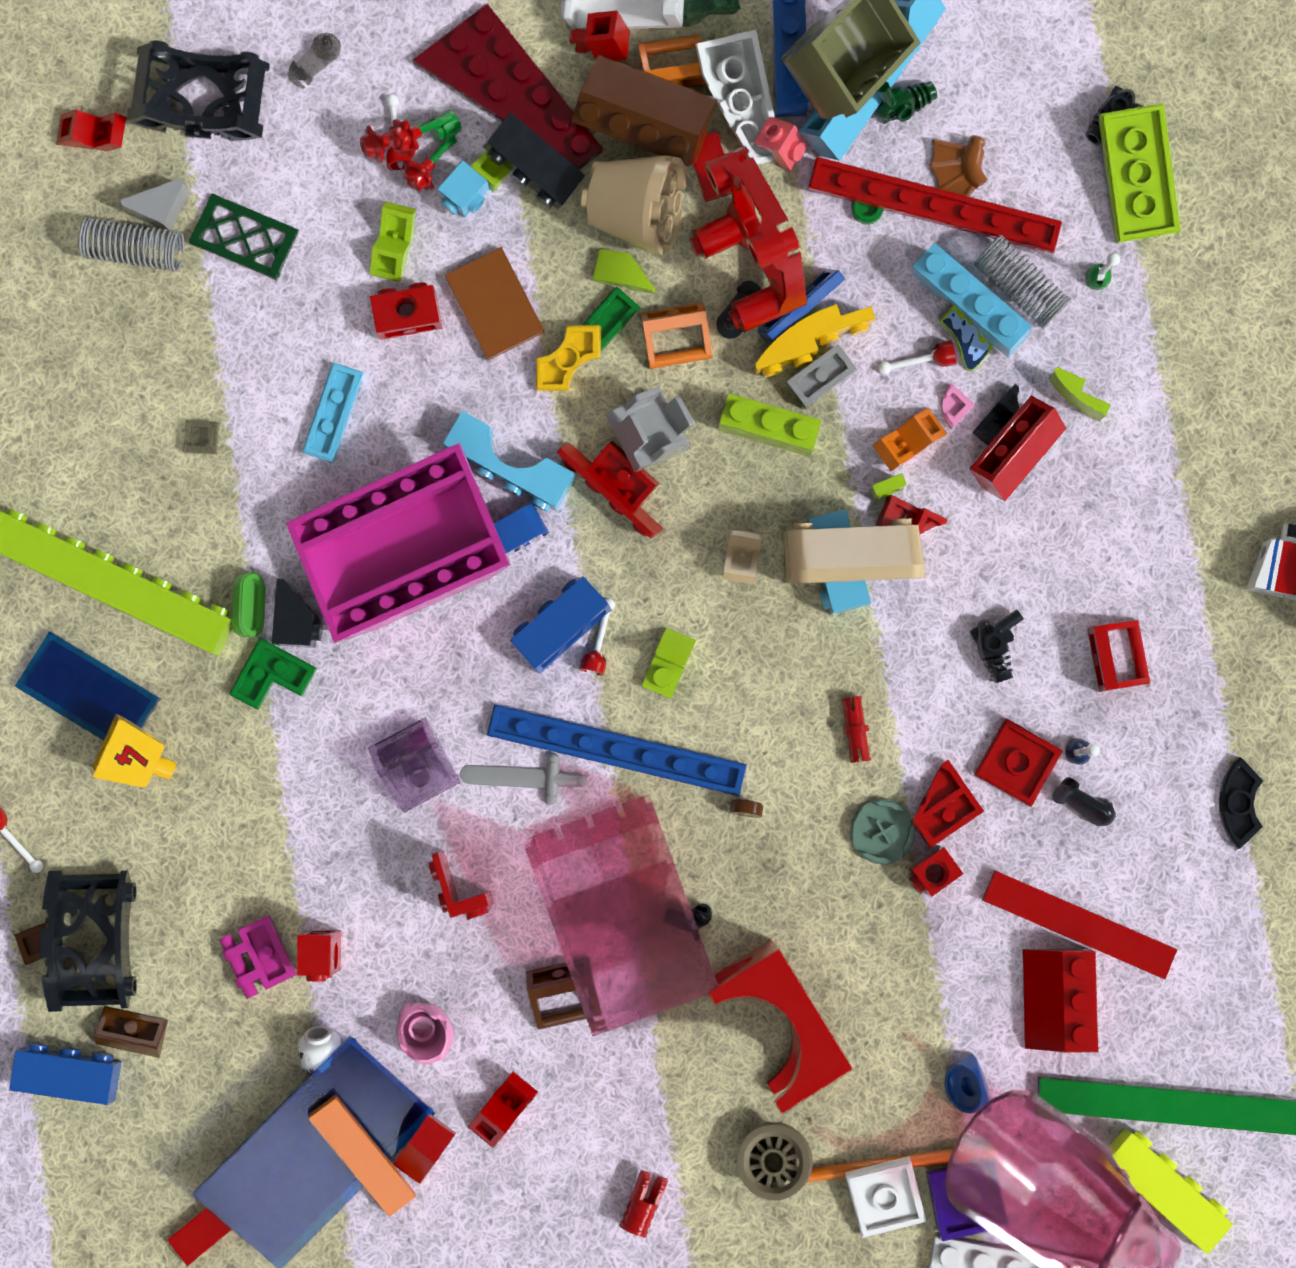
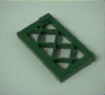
M212 193L192 232L189 244L277 281L299 233V229ZM217 206L234 214L217 222L213 216ZM245 217L262 224V228L245 234L239 218ZM236 220L241 236L224 242L218 226ZM215 228L220 244L215 245L203 240L205 232ZM274 229L286 234L283 242L273 246L267 230ZM265 232L270 248L252 254L247 238ZM244 240L249 256H241L227 250L226 247ZM273 252L275 257L271 268L255 261L256 258Z

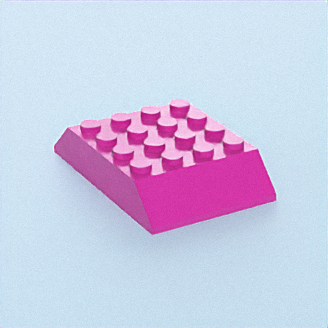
M460 443L286 522L334 643L382 628L485 582L510 566L506 552Z

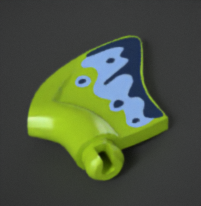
M954 305L940 319L939 323L953 336L966 370L973 371L988 355L993 345L984 338L975 324Z

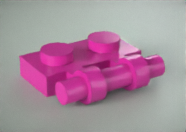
M270 915L239 929L238 933L243 943L237 946L231 934L219 939L224 950L221 954L225 962L229 961L237 978L234 982L238 989H242L246 999L258 994L253 981L259 978L265 990L297 975ZM248 952L255 967V970L248 972L241 957V954Z

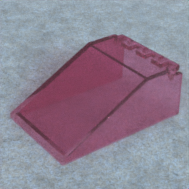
M650 794L622 803L625 816L620 817L616 806L591 814L595 825L592 828H589L586 818L583 817L560 826L564 838L558 839L555 828L527 838L524 845L593 1037L709 995L708 991L718 985Z

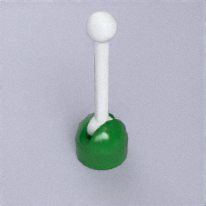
M1111 253L1107 256L1105 265H1092L1085 274L1087 285L1094 290L1106 288L1112 279L1110 268L1119 264L1120 256L1117 253Z

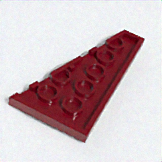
M488 4L484 5L413 59L415 65L437 77L438 80L451 86L501 121L510 112L514 114L578 170L603 152V148L586 127L571 122L574 114L573 110Z

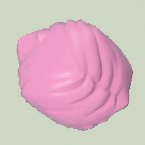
M412 1002L405 1004L399 1012L396 1035L403 1052L419 1064H430L445 1059L454 1038L452 1023L445 1012L434 1004H413Z

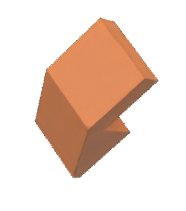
M927 408L913 416L894 432L878 440L872 446L890 471H893L945 436L947 432L932 411Z

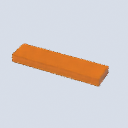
M336 1094L309 1114L308 1119L389 1217L416 1197L412 1187Z

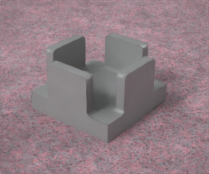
M659 386L636 394L625 405L615 408L606 414L634 472L677 456L690 448L684 432L694 425V421L682 398L678 396L667 403Z

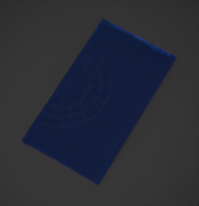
M351 1035L192 1193L196 1200L201 1202L277 1268H283L364 1187L308 1119L312 1111L336 1094L389 1160L414 1136L429 1113L432 1116L435 1115L432 1107L421 1100Z

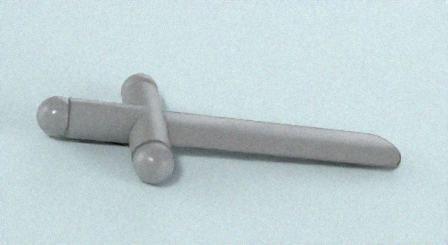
M555 753L548 755L546 769L465 765L460 770V778L466 784L545 788V802L548 805H554L557 802L558 786L584 787L588 783L587 777L583 774L559 773L560 758Z

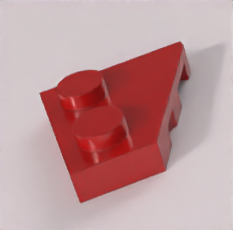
M946 760L939 767L910 822L930 849L979 816L984 810L951 762Z

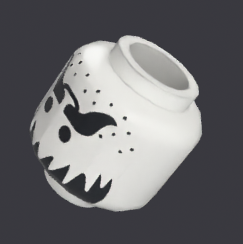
M315 1026L308 1029L299 1039L297 1045L302 1070L308 1075L315 1077L328 1069L331 1062L342 1052L341 1039L338 1033L326 1026Z

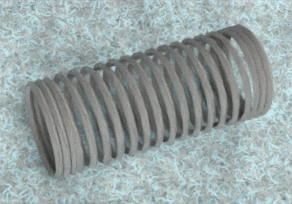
M86 217L83 220L79 231V252L83 258L101 259L102 261L107 260L108 262L124 263L125 265L129 263L130 265L152 267L153 269L157 268L158 270L163 269L164 271L168 270L171 272H177L182 265L181 260L180 262L178 260L175 262V259L173 261L174 250H179V252L182 250L183 253L185 249L184 236L181 231H168L167 229L162 230V228L157 230L156 227L151 228L149 226L146 228L145 225L140 227L139 224L135 226L134 224H123L122 222H112L111 220L107 222L105 219L101 221L100 218ZM91 227V246L89 248L88 235ZM94 237L96 239V249H94ZM105 237H106V242H107V240H108V254H107V255H106V250H105ZM100 238L102 240V254L100 253L99 247ZM111 239L113 242V256L111 254ZM122 239H123V244H124V242H125V256H124V258H123V253H122ZM116 241L117 244L119 242V256H117ZM128 244H130V258L128 257ZM133 244H134V245L136 244V258H135V259H134V253H133ZM142 244V257L140 260L139 245L141 246ZM146 246H147V257H148L147 260H145V247H146ZM150 246H151V248H152V246H153V259H152V262H151V256H150V251H151V250H150ZM158 246H159V253H158L159 259H158V262H157V260H156V249H157ZM164 248V261L162 263V249Z
M1000 235L977 258L974 266L981 270V273L986 272L985 277L990 276L989 280H994V284H998V288H1002V292L1007 291L1006 296L1011 295L1010 300L1015 299L1014 304L1019 303V308L1024 306L1023 312L1028 310L1027 315L1033 313L1031 319L1037 317L1035 323L1041 329H1044L1069 304L1071 298L1066 296V294L1060 297L1063 293L1062 290L1048 302L1059 289L1055 287L1036 309L1037 304L1050 291L1054 283H1051L1039 295L1033 305L1031 304L1032 301L1050 282V279H1047L1034 292L1029 301L1027 298L1046 278V275H1043L1030 288L1027 295L1022 297L1042 274V271H1039L1026 284L1020 294L1017 293L1037 271L1038 267H1035L1022 280L1016 290L1013 289L1031 269L1033 263L1018 276L1013 284L1009 285L1029 262V259H1027L1014 272L1008 282L1005 281L1025 258V255H1023L1010 268L1007 274L1001 277L1021 254L1020 251L1006 264L1000 273L996 274L1017 250V248H1013L997 268L992 270L1013 246V244H1009L993 264L988 266L1008 243V239ZM1047 303L1046 308L1040 314L1039 311Z

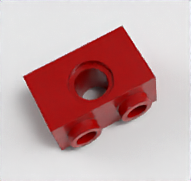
M419 282L409 285V289L396 291L395 288H386L379 290L377 295L370 296L375 330L380 340L443 329L437 294L433 285ZM404 304H412L414 306L413 312L408 316L398 314L399 308Z
M306 931L297 935V976H306L307 982H324L326 979L332 978L334 973L340 971L341 931Z

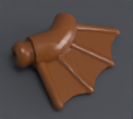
M972 135L968 139V144L965 145L940 139L932 140L934 157L929 164V168L937 176L938 189L970 197L975 189H978L988 181L981 168L985 152L983 147L986 144L984 138Z

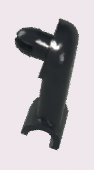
M743 281L737 287L736 291L738 293L719 315L716 322L717 330L723 337L734 339L743 333L741 328H734L728 312L733 310L731 303L762 290L758 284L753 281Z
M1065 778L1053 792L1052 799L1054 802L1068 804L1096 826H1108L1116 818L1112 802L1108 803V799H1096L1080 790L1079 783L1073 778Z

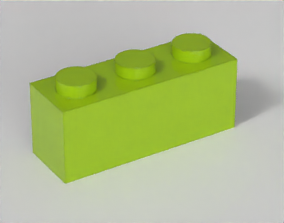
M728 393L718 430L810 457L822 420Z

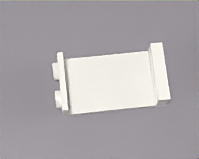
M562 0L561 16L572 30H586L588 13L618 10L629 29L681 28L683 25L684 0Z

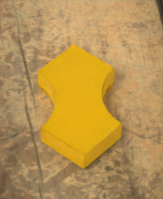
M567 326L565 339L561 346L548 356L536 358V391H570L572 377L578 368L588 361L601 359V326Z

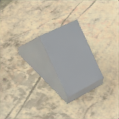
M179 178L126 197L120 201L129 214L170 231L190 192L183 180Z

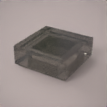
M186 420L183 452L217 455L220 424L218 422Z

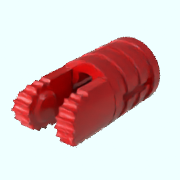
M641 1170L619 1227L631 1234L646 1238L668 1180L661 1176L657 1177L648 1199L644 1198L651 1177L649 1172Z

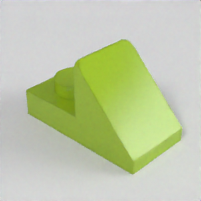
M666 628L642 687L672 699L696 639Z

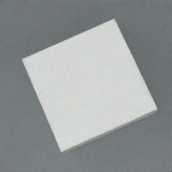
M909 1156L845 1172L862 1238L926 1222Z

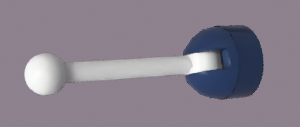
M1074 739L1065 748L1067 760L1075 765L1085 764L1091 757H1096L1100 753L1098 745L1089 744L1083 739Z

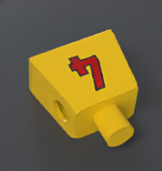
M116 714L90 771L92 776L97 779L146 788L152 774L170 780L174 773L176 762L161 756L165 745L159 738L121 715Z

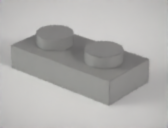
M837 344L790 378L786 385L803 408L806 409L853 375L857 368L839 344Z

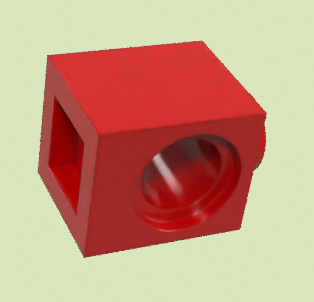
M943 846L938 847L909 868L913 874L909 880L920 895L926 892L930 897H933L964 874ZM931 864H937L941 870V876L936 882H929L925 876V871Z

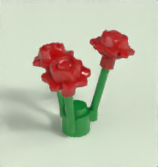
M449 109L438 116L435 115L429 120L411 127L407 120L400 121L395 119L392 122L393 126L389 127V132L382 135L373 131L370 125L366 126V135L360 137L361 149L365 157L368 159L375 158L378 163H382V160H384L385 147L387 146L393 147L394 151L398 152L401 156H415V151L419 149L417 139L421 138L422 134L428 131L435 141L444 142L429 159L425 158L421 164L412 160H405L403 162L405 167L403 178L407 181V185L416 189V191L422 189L433 190L435 188L430 174L435 168L434 163L449 147L457 143L455 135L462 130L460 120Z

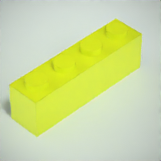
M1125 1128L1099 1158L1208 1255L1234 1225L1225 1217L1229 1211L1213 1197L1208 1202L1199 1194L1203 1188L1189 1175L1184 1179L1174 1171L1178 1165L1162 1152L1157 1156L1150 1149L1153 1143L1139 1130H1136L1133 1134Z

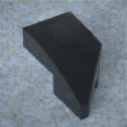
M1016 384L1011 387L972 432L987 446L1019 410L1017 396L1019 386Z

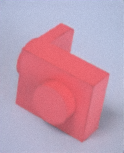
M774 117L767 119L754 141L758 147L771 151L779 165L791 172L797 162L802 159L808 146L794 124Z

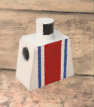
M1283 524L1280 540L1270 539L1263 542L1247 584V591L1296 601V525Z

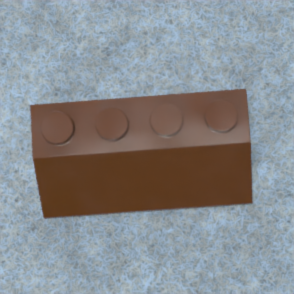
M598 55L580 90L571 122L660 156L666 155L681 158L684 165L691 166L699 159L718 99L606 56Z

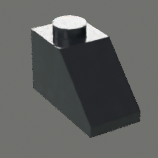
M277 579L272 644L277 646L316 648V641H321L323 623L318 621V615L288 581Z

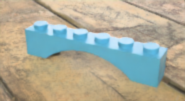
M894 0L921 43L886 81L890 87L901 76L906 65L919 50L927 35L936 26L939 18L946 10L941 0ZM877 91L858 113L847 118L842 114L822 119L817 111L814 110L799 132L819 155L840 161L860 131L866 126L867 121L878 105L882 102L881 96Z

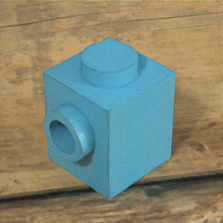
M463 160L438 188L442 198L441 205L452 215L459 212L463 217H466L469 212L474 214L481 208L485 201L483 196L489 190L487 180Z

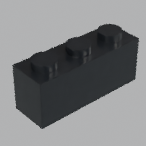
M511 112L483 145V148L488 151L486 156L489 160L499 167L502 164L513 172L511 177L522 187L526 188L528 185L538 193L536 198L548 208L554 206L558 209L585 177L580 170Z

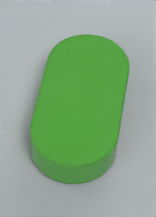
M256 573L240 574L233 583L231 623L234 632L243 638L259 635L264 627L266 588L262 577Z

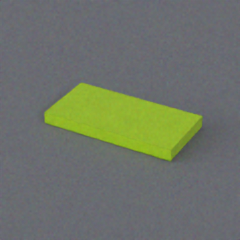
M1164 103L1098 115L1116 243L1181 232Z

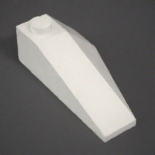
M752 30L695 44L702 77L713 97L718 99L717 104L742 147L746 146L750 151L747 154L748 159L753 157L757 165L776 160L771 151L758 147L754 142L769 117L775 118L757 31Z

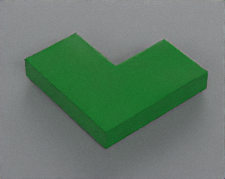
M259 638L229 695L257 710L261 707L274 682L303 697L318 668Z

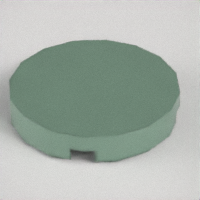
M878 799L866 803L856 812L851 822L850 837L854 848L862 858L875 864H891L900 860L909 853L915 841V827L910 822L912 820L911 815L902 805L892 800Z

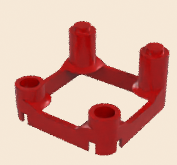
M746 146L730 151L705 163L707 175L716 193L719 194L731 188L732 201L727 208L725 216L692 230L693 237L689 238L695 255L701 254L704 259L739 244L744 249L749 250L756 266L762 269L766 275L770 286L731 303L733 310L728 312L730 320L735 329L741 328L744 333L807 305L801 252L798 251L788 256V253L800 248L797 235L793 227L781 232L777 228L778 225L788 221V218L754 158L747 159L746 155L750 151ZM755 207L761 216V222L757 218Z

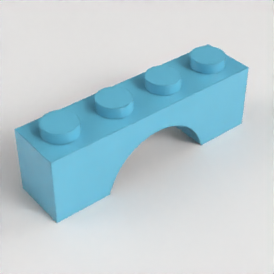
M935 242L913 265V276L935 296L947 300L965 314L980 330L984 338L1007 358L1030 336L1032 325Z
M462 411L443 443L444 447L447 449L460 443L468 462L477 466L475 469L476 473L491 481L494 476L505 482L503 488L517 496H520L522 492L533 498L531 503L543 511L548 512L549 508L557 511L576 479L575 473L548 458L528 468H515L506 465L493 452V431L491 427Z

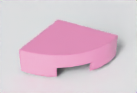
M951 383L943 395L944 398H942V413L944 412L943 417L952 429L975 404Z

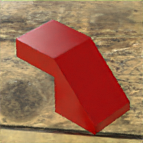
M78 109L62 113L56 145L100 151L122 148L126 116L112 113L103 117H97Z
M512 1071L468 1125V1128L493 1148L507 1133L523 1110L532 1102L538 1091Z
M429 1113L393 1165L420 1184L453 1139L456 1132Z

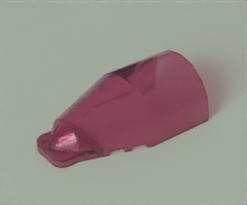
M1010 1090L992 1098L974 1114L959 1135L949 1158L945 1180L949 1201L958 1211L1040 1266L1048 1268H1174L1181 1253L1179 1238L1162 1225L1142 1194L1135 1190L1129 1181L1130 1177L1127 1172L1120 1168L1113 1158V1152L1109 1146L1035 1093L1028 1090Z

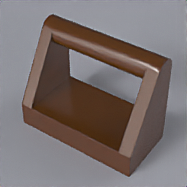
M590 957L526 971L527 991L538 1030L602 1016ZM585 988L589 989L591 1005L542 1016L539 999Z

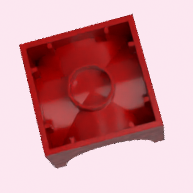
M772 939L705 980L710 989L708 994L715 1005L731 998L753 997L773 1004L788 1017L791 1028L790 1051L783 1067L767 1082L774 1095L785 1089L780 1096L774 1099L782 1114L853 1070L787 960Z

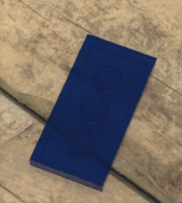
M51 631L48 632L15 685L21 691L103 741L116 714L143 728L161 699L159 696Z

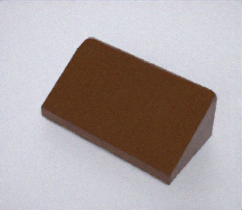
M104 1006L93 1037L97 1045L160 1058L168 1020Z

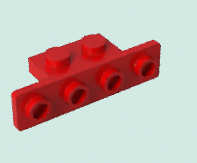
M614 441L609 442L593 462L587 459L571 443L558 449L557 454L562 458L561 461L564 466L573 472L577 471L585 479V484L595 493H601L609 501V506L616 513L624 514L632 522L633 528L640 535L648 536L652 539L663 530V527L641 508L642 504L660 483L645 469L634 472L624 450Z

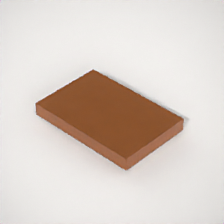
M502 247L445 275L488 361L545 333Z

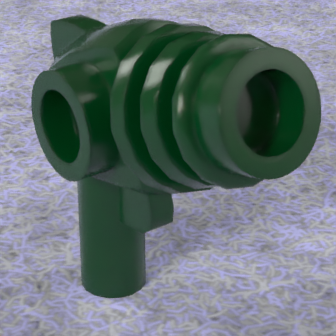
M931 81L891 89L889 83L885 82L878 90L882 102L877 108L876 115L883 124L893 120L907 121L913 116L915 111L919 112L927 104H931L933 100L937 99V90Z

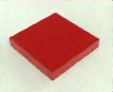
M1005 718L973 775L1025 805L1032 807L1063 750Z

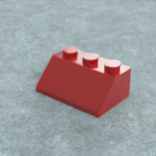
M1088 948L1022 949L1025 1049L1063 1053L1099 1052L1096 951Z

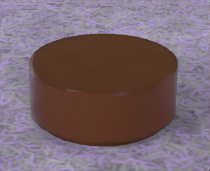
M734 799L731 801L730 813L738 816L762 818L764 806L762 803Z

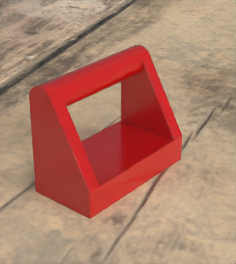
M1139 620L1099 625L1087 629L1099 692L1151 684ZM1127 629L1136 679L1117 682L1108 632Z

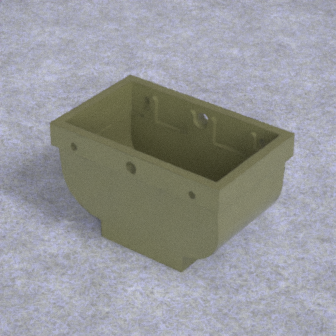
M844 0L821 21L813 24L781 57V60L822 119L842 114L847 118L860 111L921 42L894 0Z

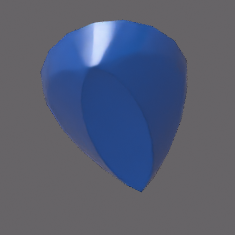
M971 1053L948 1069L944 1080L945 1091L954 1107L963 1113L989 1112L990 1096L987 1082L977 1058Z

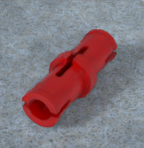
M862 696L853 697L854 711L851 709L850 697L841 699L846 728H843L844 735L847 734L850 763L859 762L858 748L861 749L862 762L871 760L866 735L869 727L864 722Z

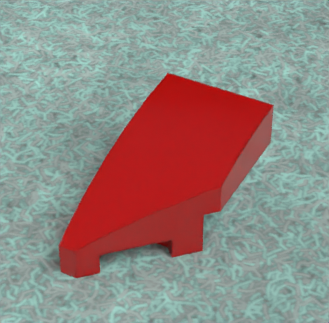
M888 495L875 525L892 526V519H904L906 514V519H911L912 525H918L920 534H923L932 528L945 525L948 519L926 508H918L893 495Z

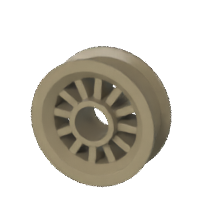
M781 1123L766 1124L753 1130L741 1143L737 1155L739 1176L747 1189L760 1198L772 1201L783 1200L796 1194L808 1181L813 1166L812 1152L807 1140L795 1128ZM772 1136L778 1137L776 1147H774ZM764 1138H766L768 1149L761 1142ZM785 1139L790 1143L783 1149L782 1144ZM755 1146H756L763 1154H759V1153L753 1152ZM794 1147L797 1153L788 1155L787 1152ZM771 1152L780 1154L783 1159V1167L779 1171L772 1170L767 1164V1156ZM751 1158L760 1160V1163L752 1165ZM799 1158V1165L790 1163V1160ZM762 1168L763 1171L756 1176L753 1170ZM787 1168L797 1171L796 1176L794 1177ZM767 1174L768 1179L767 1183L765 1184L761 1181V1179ZM782 1174L790 1183L784 1185ZM774 1176H776L778 1186H772Z

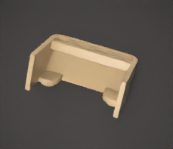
M892 519V526L813 529V523L793 524V530L783 532L785 583L925 578V564L919 526L912 525L911 519Z

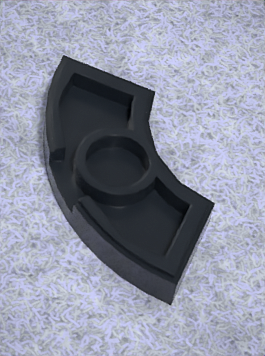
M1238 757L1228 769L1219 794V812L1223 828L1237 849H1241L1263 828L1256 817L1254 808L1256 791L1263 780L1241 757Z

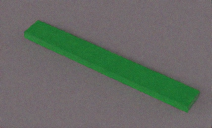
M1039 1077L1036 1110L1039 1112L1296 1135V1100Z

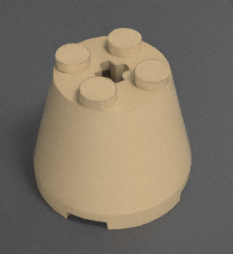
M666 155L607 162L595 161L591 168L589 188H584L581 196V206L587 208V224L652 254L662 255L663 250H671L678 236L684 212L680 210L682 203V192L680 189L686 188L684 163L681 158Z

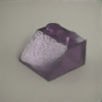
M426 717L368 747L376 772L404 813L462 783L437 734Z

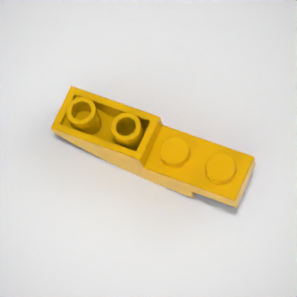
M835 304L802 319L780 335L765 350L754 366L755 375L763 373L764 377H770L781 373L783 366L792 363L795 368L813 362L812 357L816 356L818 352L816 342L820 341L821 346H825L838 341V335L850 332L851 336H856L870 330L868 325H871L875 320L872 306L841 316L838 305Z

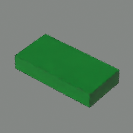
M616 286L581 326H601L602 352L641 307Z

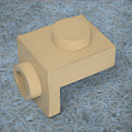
M747 530L730 531L723 580L749 584L755 583L762 541L761 534H755Z

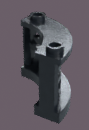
M152 40L148 44L137 47L138 62L132 106L127 109L126 121L166 133L167 127L173 128L175 131L184 130L185 137L211 139L212 133L215 136H219V134L228 136L227 139L229 141L251 140L262 137L263 125L258 122L264 75L266 71H269L270 64L259 59L257 54L241 52L237 55L227 56L204 55L171 48L167 43L158 40ZM152 60L169 66L166 72H162L156 67L159 77L165 82L163 85L149 78ZM219 72L226 73L225 78ZM239 74H247V81H245V78L237 81L236 77ZM206 77L221 91L224 97L211 102L203 111L202 116H195L189 101L177 91L199 78ZM246 83L245 91L236 94L235 92L241 90ZM149 85L156 92L149 103H146ZM170 98L183 105V110L180 113L171 111L172 107L176 106L174 101L169 100ZM242 101H244L243 112L239 103ZM219 108L225 113L222 117H214V112Z
M121 870L120 874L63 875L62 871H48L42 909L46 910L48 918L45 919L47 928L40 929V958H47L45 966H48L46 975L42 976L48 1012H62L63 1006L120 1005L121 1009L129 1008L131 996H135L137 992L136 976H132L129 956L131 902L136 901L137 887L135 882H131L128 870ZM88 889L84 897L67 892V890ZM96 889H117L114 904L111 906L106 904L105 900L108 894L100 896L95 904L92 903ZM78 909L79 914L75 922L71 926L64 923L65 914L70 913L72 917H75ZM115 914V920L113 925V923L107 916ZM87 916L97 924L108 940L100 954L88 966L79 952L71 947L63 946V937L75 933L83 925ZM114 955L115 965L108 964ZM66 957H71L76 962L79 969L78 973L75 965L71 969L64 967ZM108 974L116 979L117 988L96 989L92 978L95 976L98 983L108 986L109 984L106 982ZM82 983L86 987V989L67 990Z

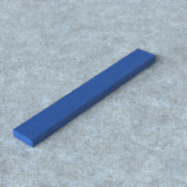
M496 704L493 707L487 736L736 796L740 795L747 765Z

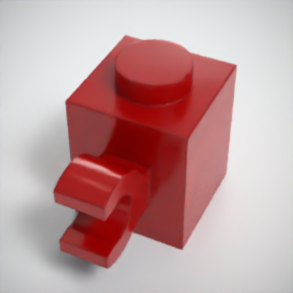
M618 10L588 13L586 30H571L569 43L576 44V53L591 51L595 59H597L598 55H603L616 61L627 60L630 30Z

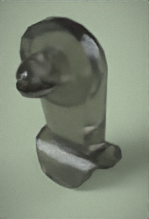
M331 33L317 35L313 40V44L298 62L295 60L291 62L288 71L290 81L302 89L306 87L299 80H303L309 86L313 81L312 77L338 58L341 51L340 40Z

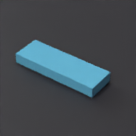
M332 363L302 450L303 454L334 463L364 376L362 371Z

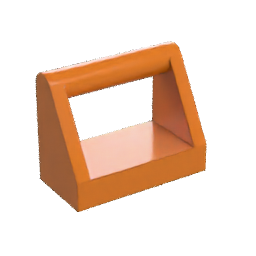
M697 34L639 43L638 48L642 70L685 87L706 84L701 74L699 60L698 63L650 70L647 55L696 48L695 44L702 42L701 35Z
M703 302L640 313L650 369L713 358L707 314ZM700 325L704 347L654 355L651 333Z

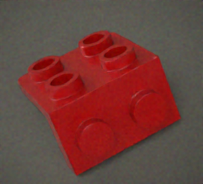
M445 851L432 853L433 861L428 862L433 880H439L442 893L438 894V899L443 913L449 912L450 918L465 914L467 920L489 913L487 907L494 904L491 891L459 901Z

